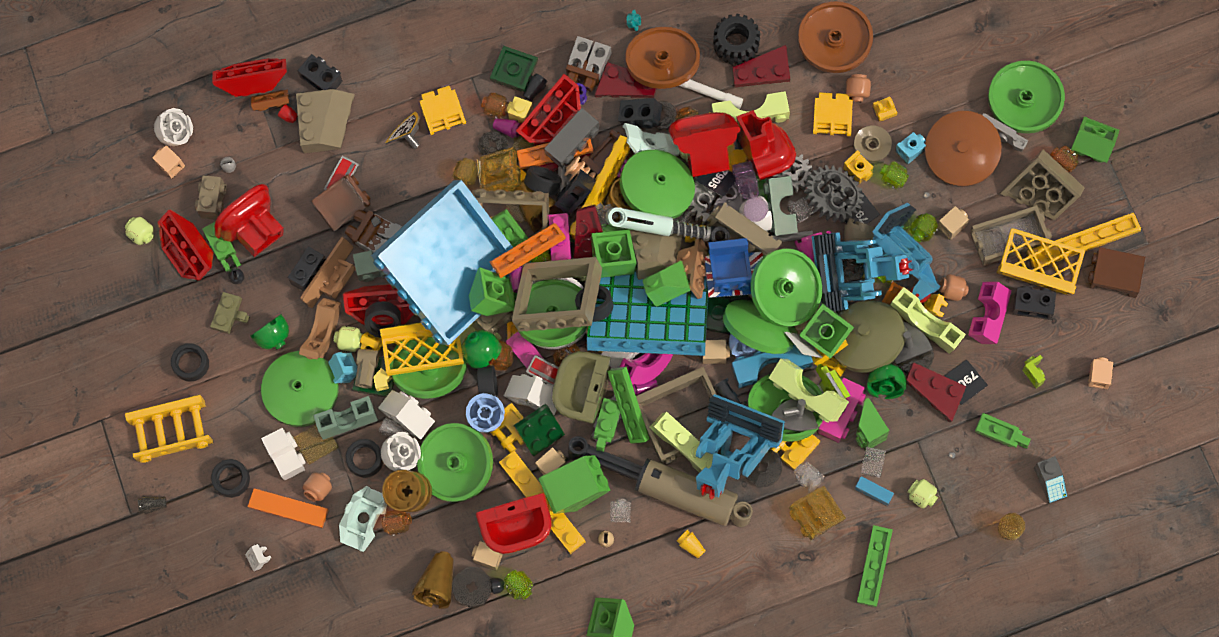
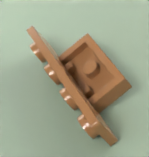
M340 238L300 297L308 307L313 308L322 293L336 299L355 271V266L345 261L353 249V246L345 238Z
M695 238V246L678 251L676 263L679 261L683 262L687 279L690 280V289L697 299L702 298L704 290V278L706 276L705 256L708 255L709 243L700 238L698 240Z

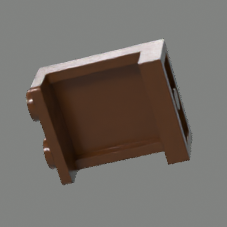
M611 130L609 137L589 157L586 155L581 160L585 162L583 168L589 166V173H596L594 178L601 173L606 158L610 156L613 150L614 143L620 135L623 136L620 132L616 133L614 130ZM630 149L625 160L628 161L635 155L632 149Z
M346 174L310 201L332 231L337 230L341 225L354 217L358 210L362 211L370 205L369 200L371 198L365 190L361 192L357 186L359 182L353 175Z
M1099 247L1097 253H1093L1091 260L1094 268L1088 276V282H1091L1090 288L1094 289L1097 286L1126 292L1128 297L1136 298L1140 290L1145 257Z

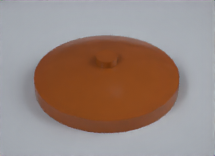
M826 2L814 7L805 15L800 24L798 43L804 58L812 66L829 73H842L858 67L868 57L873 43V30L866 15L857 7L844 2Z
M656 27L645 30L632 39L626 50V66L630 75L637 82L651 88L667 89L684 84L694 76L700 64V50L696 41L688 33L672 27Z
M956 111L940 118L930 129L925 143V155L932 172L945 183L958 187L973 186L987 179L998 166L1002 150L1001 139L995 126L983 115L972 111Z

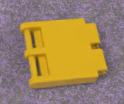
M450 86L437 89L439 95L436 96L434 91L421 94L423 100L420 101V105L431 135L443 129L449 130L450 127L461 123L463 125L466 124L455 89L451 90Z
M819 92V98H815L813 134L830 133L833 136L834 134H847V136L851 137L853 100H849L847 94L836 93V99H832V93Z

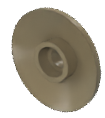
M866 126L862 128L854 139L855 151L858 150L867 161L875 162L884 159L892 147L889 133L879 126ZM875 144L876 147L870 148L869 145Z

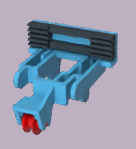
M906 203L888 211L873 230V239H876V243L872 247L882 246L883 257L907 254L908 260H912L908 267L913 269L909 271V274H913L919 280L910 292L919 298L921 303H924L930 298L931 293L939 290L941 286L937 283L930 267L933 260L932 256L903 229L906 222L912 217L911 215L916 211L913 206Z
M840 233L812 236L814 262L822 282L820 306L823 303L831 310L839 311L848 309L847 300L874 299L875 296L882 295L881 290L874 291V277L886 276V280L909 278V271L913 269L909 268L908 264L912 260H908L907 254L883 257L882 246H868L875 244L876 239L840 241ZM842 259H856V263H863L865 279L845 282Z
M714 394L709 399V413L707 414V422L712 423V425L700 438V444L696 450V457L702 458L706 452L713 455L712 466L709 469L705 467L696 476L697 489L701 491V495L709 494L711 500L714 497L719 498L724 491L728 476L738 480L742 473L743 476L748 477L771 447L777 449L781 444L785 421ZM733 431L751 438L741 451L738 449L734 453L729 451ZM720 448H721V455H720V454H717V452L719 451Z

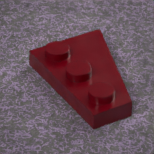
M912 363L906 376V383L920 396L929 401L932 407L941 412L945 419L952 422L966 386L921 365Z

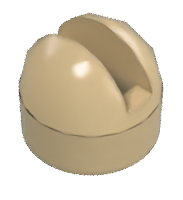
M609 531L601 532L598 536L599 544L602 547H610L614 542L613 534ZM604 534H608V543H604Z

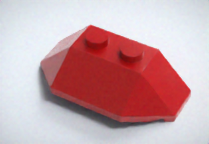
M267 58L233 64L221 70L213 71L212 82L214 86L235 97L272 91L287 72L286 59Z
M563 74L516 132L529 143H550L581 109L579 86Z
M168 210L158 221L161 248L181 277L201 280L212 268L213 251L192 222L174 211Z
M390 284L363 286L343 293L345 313L351 315L363 325H365L366 309L376 302L385 301L397 306L401 312V324H405L414 315L409 309V303L403 300L398 295L397 288H392ZM382 314L374 316L372 321L379 325H388L394 319Z

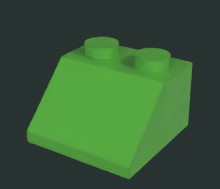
M1084 117L1071 150L1082 156H1090L1097 162L1107 163L1120 130Z
M630 230L592 233V256L597 258L602 267L601 278L634 274L636 258Z
M822 303L799 336L831 359L854 327Z
M869 398L865 399L856 433L857 437L855 438L858 445L868 451L884 442L889 433V429Z

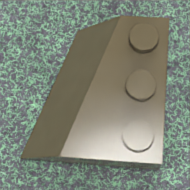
M330 89L296 94L300 146L304 153L341 149L347 120L351 112L350 108L355 96L353 93Z
M1043 149L1011 180L1000 194L1009 196L1020 204L1024 203L1030 207L1038 206L1039 211H1042L1044 216L1055 220L1081 196L1085 187Z
M630 230L636 258L635 271L638 280L645 279L676 263L683 235L670 234L668 237Z

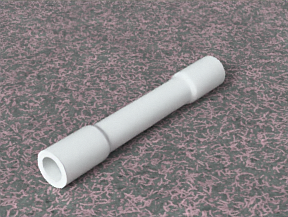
M691 79L679 85L722 102L731 101L738 109H740L743 103V99L724 93Z

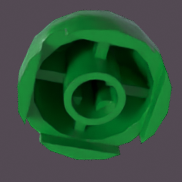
M281 314L250 337L262 349L269 350L275 347L278 350L286 344L284 340L289 335V325Z
M477 330L470 333L463 341L462 354L472 368H483L490 365V360L498 358L502 346L493 333L486 330Z
M890 363L869 373L867 390L869 394L877 398L878 395H886L885 399L898 398L906 390V377L899 367Z

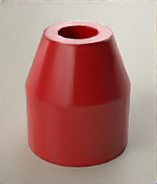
M287 104L278 113V117L285 122L294 123L298 118L295 110Z

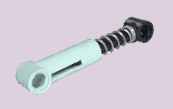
M610 208L605 215L606 222L613 227L668 237L670 234L684 235V237L690 236V238L695 237L697 240L699 238L703 239V241L708 243L717 242L715 233L720 231L722 233L720 241L730 239L729 231L725 227L720 226L705 227L703 225L699 227L697 224L694 226L691 223L673 222L672 217L623 208ZM614 212H618L621 216L618 222L612 220ZM627 217L644 220V223L627 221Z

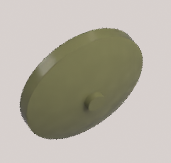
M867 300L848 306V309L838 314L854 327L846 338L848 345L834 355L836 361L844 368L854 372H872L879 367L893 362L902 351L905 343L903 334L906 330L901 316L892 306L880 301Z

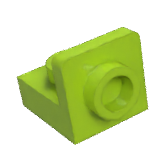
M1041 355L1036 358L1032 356L1024 362L1026 365L1022 370L1036 389L1045 381L1043 371L1036 367L1043 359Z

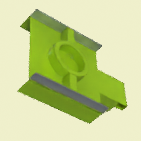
M822 364L816 367L815 370L822 380L817 386L822 393L835 391L843 398L851 396L835 370L829 371L828 367H823Z

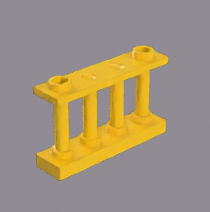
M201 395L125 413L126 421L130 425L135 426L140 452L133 453V458L138 462L140 461V463H146L151 461V458L195 447L202 449L208 447V444L213 443L212 438L209 435L204 436L199 412L201 408L206 407L203 397ZM189 411L192 412L197 438L185 441L180 415L183 412ZM163 417H173L178 443L166 445L162 425ZM152 420L155 425L159 447L148 450L143 424Z

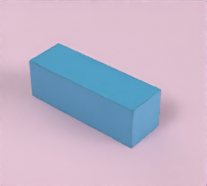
M862 476L855 487V490L886 506L889 505L894 495L893 492Z

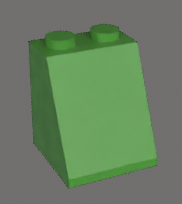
M595 455L583 456L538 478L553 514L576 512L611 491L608 481L600 468V462Z

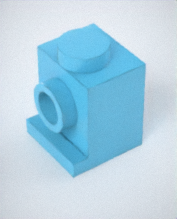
M913 132L901 143L897 144L895 151L909 164L925 151L926 140L922 135H916Z
M335 353L328 362L335 377L334 383H350L357 375V365L351 353Z

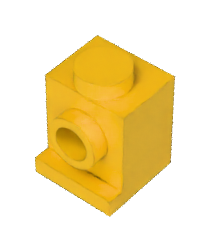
M858 150L844 162L843 170L845 172L848 171L850 176H854L853 179L858 181L859 184L863 180L865 182L868 181L873 175V166Z

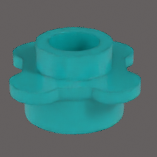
M632 10V13L627 15V26L638 31V26L641 25V16L635 10Z

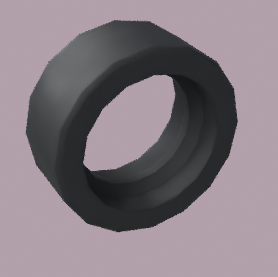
M531 166L528 168L524 183L535 192L541 191L549 193V196H553L558 193L562 178L547 168Z
M599 285L597 299H603L605 302L595 307L592 322L608 317L614 307L610 291ZM584 288L577 293L575 298L577 310L581 308Z
M385 301L371 304L365 312V329L374 337L381 338L380 329L401 326L400 310L394 304ZM384 314L392 317L394 321L388 325H379L373 322L372 318L376 315Z
M186 343L179 346L173 352L171 367L180 379L187 382L196 381L207 373L209 359L200 346ZM188 352H195L201 358L200 367L192 373H185L179 367L180 358Z
M492 365L478 368L479 394L486 393L498 398L495 367Z
M359 439L353 442L347 449L345 455L346 463L350 471L356 476L362 478L371 477L382 468L381 449L374 441ZM367 447L375 452L376 461L372 467L360 469L355 466L353 457L360 448Z
M226 459L214 467L211 481L219 494L224 497L233 498L243 494L249 487L250 475L241 462L234 459ZM233 467L241 472V483L234 489H225L220 484V474L226 468Z

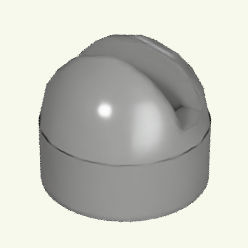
M224 157L220 162V166L224 172L231 173L235 170L236 163L231 157Z

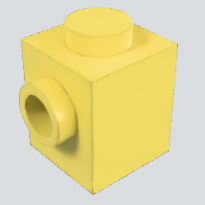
M514 97L513 102H509L506 110L509 120H518L522 124L533 111V104L527 100Z

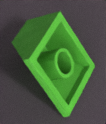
M682 261L643 279L646 294L656 307L691 291Z
M481 267L478 268L469 293L471 311L485 316L514 311L515 300L509 277L504 276L500 278L495 272Z
M595 598L586 636L632 637L634 623L625 600Z

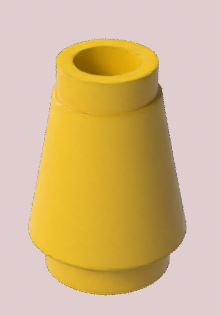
M686 530L677 539L679 546L697 559L706 551L693 532L690 533Z

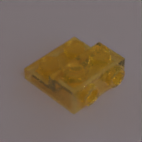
M510 147L480 157L481 189L486 191L504 190L513 192L516 187L521 186V170L517 167V151L515 148Z
M825 486L795 501L789 507L791 518L794 521H798L801 525L802 535L809 537L810 540L826 533L830 528L846 519Z

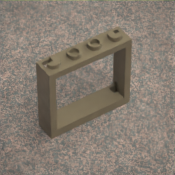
M485 189L472 190L473 196L479 203L542 205V230L549 226V193L541 191L531 193L521 190L514 192L504 190L486 191ZM550 249L543 252L544 255H538L529 262L548 261Z
M597 258L525 263L512 316V321L518 331L592 326L602 274V267ZM587 276L580 310L526 314L533 281Z
M704 367L636 396L648 436L662 464H671L677 460V457L683 454L677 449L667 454L663 453L654 431L649 428L651 425L642 407L699 381L702 382L709 398H711L716 392Z

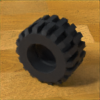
M730 14L727 19L723 17L721 23L718 22L714 29L713 45L719 58L722 57V61L725 63L729 61L731 65L734 62L740 65L743 61H749V58L753 59L755 53H758L760 45V30H758L757 23L754 24L752 18L748 20L747 15L740 17V14H736V16ZM732 34H741L746 37L747 41L742 45H732L726 38Z

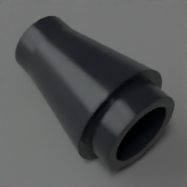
M535 73L534 76H531L522 96L532 102L546 87L548 81Z

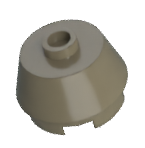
M849 218L844 228V241L873 239L874 227L856 221L854 224V219Z

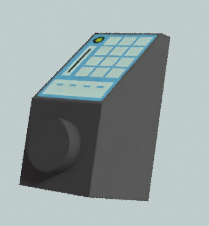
M1056 456L1038 462L1034 470L1048 503L1051 504L1067 498L1064 476Z

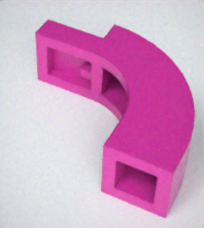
M645 353L640 358L634 360L623 358L620 367H627L632 384L641 385L656 378L666 368L673 354Z

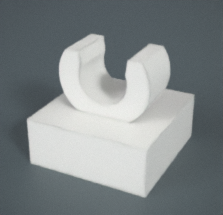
M257 544L251 546L245 554L253 571L261 569L271 559V556L264 557L263 555L267 547L260 548Z

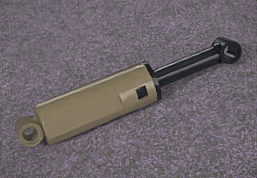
M580 436L573 437L569 441L568 456L571 460L575 461L583 456L595 455L600 462V467L637 481L635 486L636 492L722 526H727L730 519L737 527H745L750 523L753 513L752 507L747 502L737 503L738 494L724 488L719 498L714 497L711 500L709 494L701 495V491L697 489L695 476L649 458L646 459L643 466H640L608 452L597 451L595 447L587 443L585 438ZM580 447L582 450L575 451L573 448ZM743 512L746 514V516L741 517L737 513Z

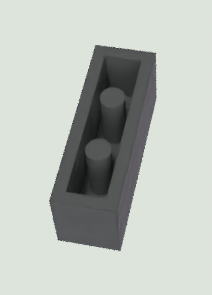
M581 108L544 148L545 155L561 168L565 165L568 166L574 160V155L586 147V142L598 134L599 122Z

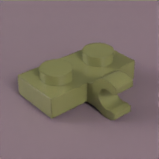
M223 292L210 327L213 330L230 334L235 320L247 324L250 316L246 312L238 311L242 298Z

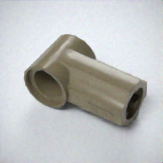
M358 350L356 386L367 389L372 388L375 368H377L379 362V351Z

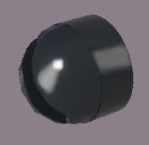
M238 268L231 269L228 275L229 280L233 284H240L244 280V273ZM235 272L237 274L238 279H234Z
M501 578L490 579L492 594H498L504 590L505 583Z

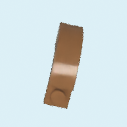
M323 298L318 303L313 328L308 339L300 347L299 355H303L308 359H318L325 356L338 323L341 308L340 302Z

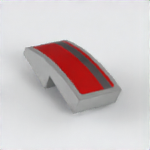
M342 155L324 190L346 174L354 175L359 164Z
M535 355L526 372L532 376H538L545 383L554 386L559 367Z

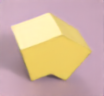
M381 368L373 377L377 391L389 389L388 382L392 379Z

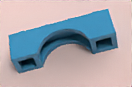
M794 345L792 350L783 354H770L759 351L748 358L745 356L738 357L732 362V370L739 389L755 384L759 372L768 364L778 363L780 359H789L804 370L812 367V357L802 354Z

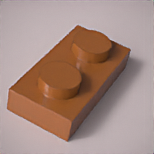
M288 89L251 97L253 111H264L273 106L283 107L289 103Z

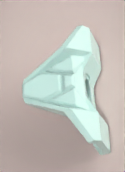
M624 123L623 128L626 131L627 143L635 154L645 150H661L674 156L680 154L678 146L673 143L669 134L658 132L651 134L643 132L638 126Z
M366 486L353 494L350 503L345 507V514L339 524L341 543L360 551H365L375 537L373 528L380 514L385 515L387 504L382 493ZM361 513H367L369 520L366 523H360L358 516Z

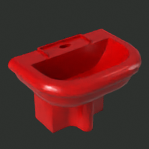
M754 110L736 116L740 127L737 139L759 181L780 174L794 164L796 151L791 140L781 127L772 123L770 117L759 118Z
M723 112L705 113L678 119L669 126V135L673 143L678 146L681 152L687 153L689 170L693 177L730 170L727 147L736 141L737 133L740 132V127L733 116Z
M266 184L256 185L228 205L215 221V237L222 238L225 241L239 240L253 257H256L282 237L284 228L270 214L271 199L268 186Z
M544 493L476 513L480 532L486 546L492 551L501 554L517 552L542 543L549 535L552 527L551 515Z

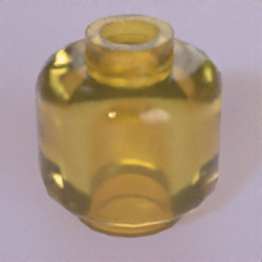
M468 158L457 161L452 177L455 180H462L466 187L467 185L475 184L478 176L477 162Z
M1016 513L1004 515L998 524L1000 535L1009 541L1019 539L1025 530L1023 518Z

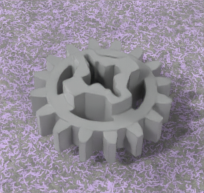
M801 154L799 157L796 156L794 164L789 169L772 176V178L791 176L792 188L798 193L799 187L803 190L805 189L804 184L812 173L810 172L812 171V165H808L809 160H803V155Z

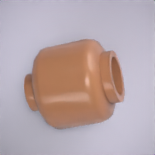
M852 74V77L847 79L846 94L852 98L853 102H863V98L870 96L871 81L867 78V75Z
M948 274L946 277L941 278L939 283L941 288L938 291L941 292L945 299L960 301L963 296L966 297L969 287L966 285V280L963 277Z
M312 473L303 485L305 497L312 502L324 500L332 489L330 477L325 473Z

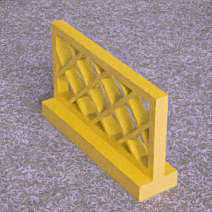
M1011 228L997 273L1070 296L1075 293V284L1085 250ZM1014 234L1020 235L1025 243L1015 247L1012 241ZM1034 240L1039 241L1043 247L1042 250L1036 253L1033 252L1029 244ZM1026 245L1031 255L1022 260L1017 249ZM1052 246L1058 247L1061 255L1052 259L1048 248ZM1014 251L1019 262L1015 264L1007 263L1008 254ZM1045 251L1050 261L1040 265L1036 255ZM1071 251L1079 254L1077 262L1072 265L1066 256ZM1063 256L1068 267L1059 271L1054 261ZM1033 257L1038 266L1033 270L1027 269L1024 263L1025 260ZM1049 263L1052 264L1056 271L1051 276L1046 275L1042 268ZM1070 269L1073 275L1071 282L1064 280L1061 272Z
M421 323L380 329L387 376L464 364L460 336L452 344L446 345L449 348L444 354H441L435 350L439 345L437 342L433 347L424 343L433 334ZM415 340L418 342L414 350L405 346L408 341ZM396 343L399 347L392 353L387 350V344ZM421 346L429 350L424 358L416 353ZM402 349L410 353L405 361L397 356ZM451 350H454L459 354V359L450 360L446 356ZM432 353L440 357L436 363H431L427 360ZM413 356L421 360L417 366H412L408 363ZM394 359L402 363L398 369L390 370V363Z

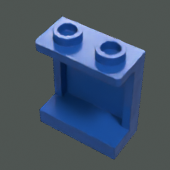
M747 238L709 242V258L714 292L746 291L751 288L752 274Z

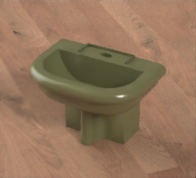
M577 351L569 354L562 360L552 389V401L560 414L571 419L594 423L595 419L599 416L608 386L607 371L609 370L611 357L586 351ZM597 385L598 390L594 392V387Z

